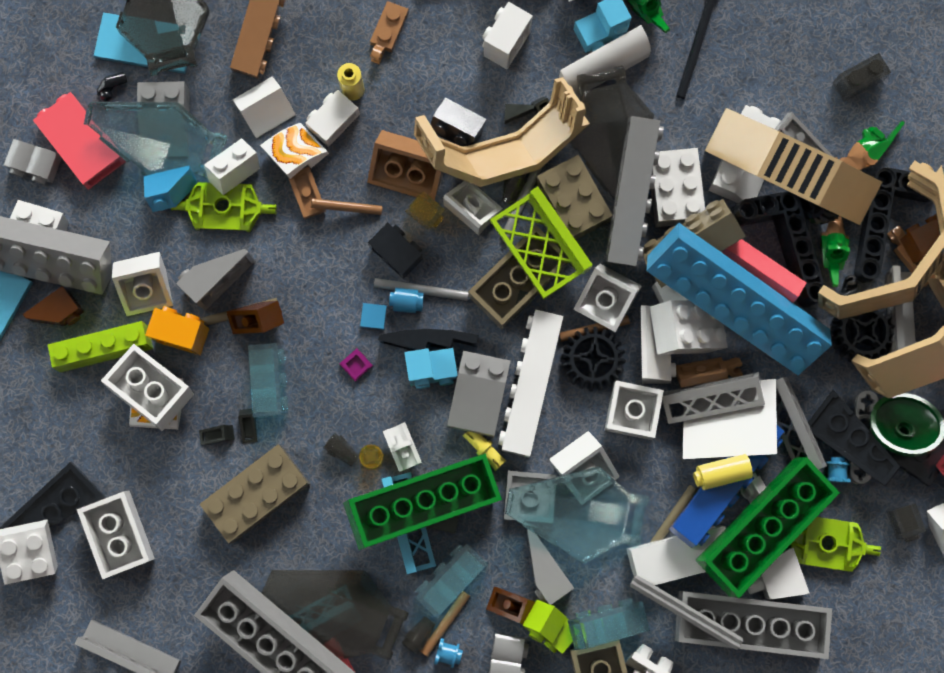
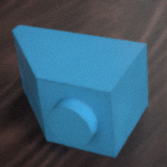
M190 166L144 176V197L152 212L173 208L197 184V180Z

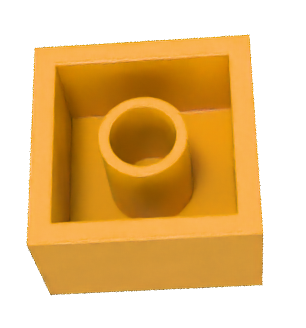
M163 306L162 310L154 308L145 336L156 343L201 356L209 328L204 325L205 321L200 320V317L186 313L184 317L182 314L177 313V310Z

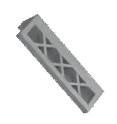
M892 266L885 274L886 285L909 278L911 272H901L900 266ZM913 301L888 307L887 316H892L888 324L895 325L894 329H890V332L894 335L889 338L893 343L889 347V353L916 343Z
M759 372L665 391L662 397L668 424L765 405ZM756 388L758 400L748 402L740 397L745 389ZM738 390H740V392L738 393V395L733 392V391H738ZM728 393L735 399L730 406L724 407L716 402L720 394ZM716 395V397L714 398V400L711 399L710 397H708V396ZM699 398H704L711 403L705 411H699L692 405ZM692 400V402L690 403V405H689L688 403H686L685 401ZM737 400L742 402L740 404H735ZM680 403L687 407L683 415L673 417L670 404ZM689 410L694 412L691 414H687Z
M788 377L776 380V387L781 396V402H776V405L779 406L776 411L777 426L784 430L781 438L791 460L800 457L801 453H805L818 470L826 467L827 464ZM782 408L786 409L791 419L790 425L781 422L779 418ZM792 430L798 434L801 441L800 447L792 445L789 440Z
M95 620L90 621L84 635L78 637L75 645L136 673H175L181 661Z

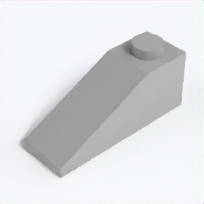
M530 527L526 531L534 583L538 588L534 592L540 601H547L548 604L552 605L573 590L574 587L532 527Z

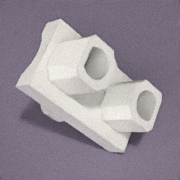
M405 422L383 431L399 472L422 463Z
M642 644L625 662L626 665L635 669L633 673H671L673 662L666 657H660L657 664L649 661L653 650L645 644Z

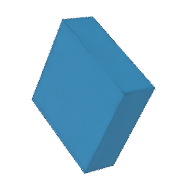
M363 303L360 327L384 330L387 306Z

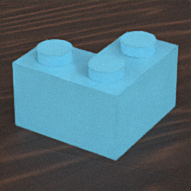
M603 0L597 4L595 13L575 21L573 30L585 53L589 51L594 52L605 44L626 34L632 17L623 0Z
M429 348L404 352L409 383L411 386H415L416 389L429 388L430 383L439 382L440 386L450 385L454 383V379H457L458 375L453 348L430 352Z

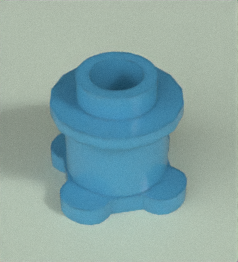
M831 457V461L826 462L828 465V477H826L828 481L851 483V479L847 478L850 463H846V458Z
M441 638L434 664L437 665L439 661L451 665V668L454 667V664L459 665L463 650L459 649L460 644H457V646L448 644Z

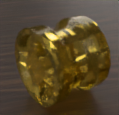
M369 444L361 449L359 460L364 467L374 470L382 465L384 454L378 446Z

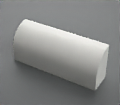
M642 25L561 69L559 78L563 77L568 85L573 88L575 95L579 97L648 58L651 47Z
M712 526L707 532L710 536L702 546L697 545L691 548L680 538L673 536L626 548L633 575L640 576L653 585H658L706 572L695 560L726 529L725 526Z

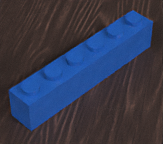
M777 426V448L783 441L780 437L784 433V430ZM766 455L748 456L753 472L756 468L760 470L769 459ZM754 477L708 490L700 488L668 530L691 548L697 545L702 546L710 536L707 532L711 526L717 527L725 517L722 514L727 506L731 508L740 497L737 495L741 487L746 489Z

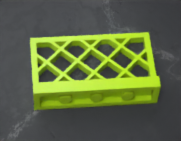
M538 186L531 190L530 194L490 219L491 224L543 299L592 268L593 264ZM527 202L534 209L532 218L518 215L519 208ZM504 217L515 219L513 230L502 229L498 221ZM517 219L531 222L529 234L515 232ZM534 223L545 225L547 228L546 237L532 235ZM549 232L554 239L548 238ZM506 234L511 235V240H509ZM514 236L528 238L526 251L514 247ZM531 239L545 241L543 254L528 251ZM547 242L559 245L561 248L559 257L545 254ZM520 254H525L524 260ZM527 255L542 258L539 270L530 269L527 266ZM544 258L558 261L556 273L542 271ZM561 262L571 263L576 272L570 276L559 274ZM533 273L538 274V279H536ZM541 275L555 277L554 286L547 291L540 285ZM558 278L564 279L557 283Z

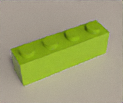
M143 321L48 344L52 368L61 373L120 358L133 344L142 351L152 350V340L145 336L148 326Z

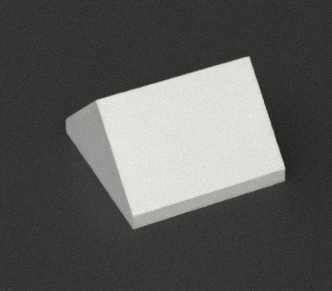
M273 76L233 99V102L256 138L296 115L283 90Z
M463 181L443 197L444 206L478 235L491 223L490 219L499 214L503 209L480 188L466 181Z

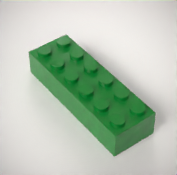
M485 453L345 501L343 505L358 550L493 504L502 499Z
M796 457L695 561L728 596L740 598L840 492L807 457Z

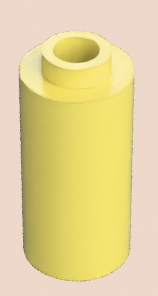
M352 63L342 65L337 73L342 94L349 100H358L363 96L365 90L361 71L358 66Z
M742 454L697 466L696 472H693V477L697 487L701 486L702 490H708L750 479L753 477V471L748 456Z

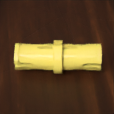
M467 432L463 435L477 450L476 454L478 456L486 453L488 462L495 471L507 461L492 446L493 443L490 440L487 441L481 434Z

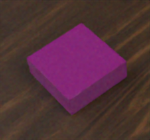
M357 348L339 363L355 382L373 367Z

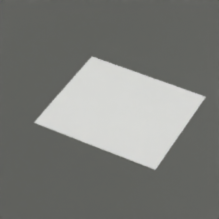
M776 379L761 380L765 405L684 421L683 459L732 457L742 454L747 456L777 454ZM756 388L745 389L740 397L748 402L758 400ZM738 390V391H733V392L738 395V393L740 392V390ZM728 393L720 394L716 402L724 407L730 406L735 398ZM716 395L708 396V397H710L711 399L714 400V398L716 397ZM704 398L696 399L692 406L699 411H705L711 403ZM692 400L685 401V402L690 405V403L692 402ZM737 400L735 404H740L742 402ZM689 410L687 414H691L694 412Z

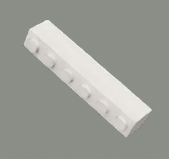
M535 309L534 316L529 315L526 329L530 330L528 339L523 338L520 352L525 354L523 362L518 361L515 375H518L519 379L517 385L512 384L509 398L514 400L512 408L507 407L504 421L508 422L506 431H501L498 445H502L501 451L528 458L531 455L563 320L561 315Z

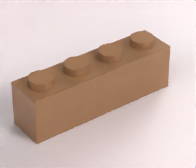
M286 0L249 1L230 65L231 71L257 79L260 74L264 75L267 61L264 60L266 51L271 52L274 38L270 37L273 29L277 30L281 16L277 15L279 7H284Z

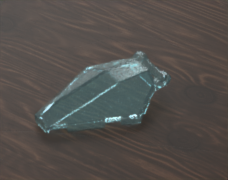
M90 102L84 119V125H88L100 135L99 139L125 161L129 162L131 160L143 170L141 174L144 176L190 166L194 175L197 174L208 178L205 166L202 165L208 143L213 144L209 158L210 161L221 153L222 147L227 142L225 134L209 131L178 102Z
M599 466L510 488L505 514L585 564L620 544L641 545L642 537L640 533L645 506L648 505L650 497L630 494ZM630 503H634L636 507L631 534L627 535L625 530Z

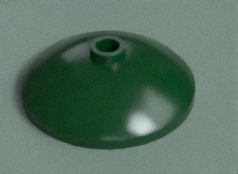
M903 393L892 398L883 397L874 405L871 411L870 427L873 435L881 445L894 453L911 457L923 456L938 448L944 438V419L941 413L933 404L917 395Z

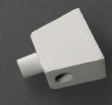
M787 548L747 589L748 592L753 594L763 590L765 599L808 594L809 590L794 548Z

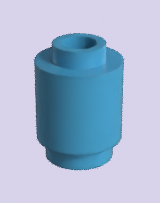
M395 288V292H390L389 306H393V311L422 312L424 293L418 292L415 289Z

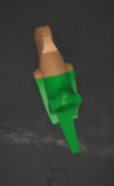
M626 0L630 8L647 24L652 22L663 32L667 33L670 31V28L662 19L664 15L661 9V0Z
M901 121L887 138L877 127L863 129V138L853 145L847 157H842L839 160L858 170L875 165L894 141L893 139L905 122Z
M841 216L835 221L829 222L826 231L821 232L820 246L824 268L829 270L833 287H838L839 270H843L845 261H847L850 253V247H848L849 236L845 235Z

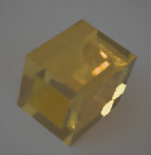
M423 191L418 194L405 212L423 227L429 229L432 226L436 228L444 218L441 214L445 209Z

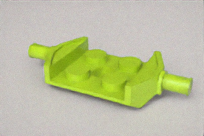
M197 182L189 198L186 201H181L171 210L188 212L196 230L219 229L251 232L259 215H262V213L277 214V205H262L257 198L252 184H238L222 195L211 183ZM221 200L229 202V207L225 211L217 210V203Z
M816 517L789 546V548H794L799 564L853 572L858 566L862 555L880 556L881 552L873 551L881 550V546L864 543L862 531L858 523ZM826 536L831 537L834 541L833 548L830 550H825L822 546V539Z

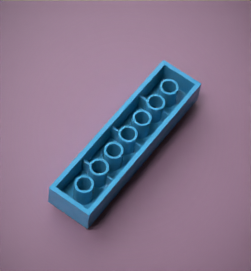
M680 223L647 256V272L796 375H800L832 346L830 329Z

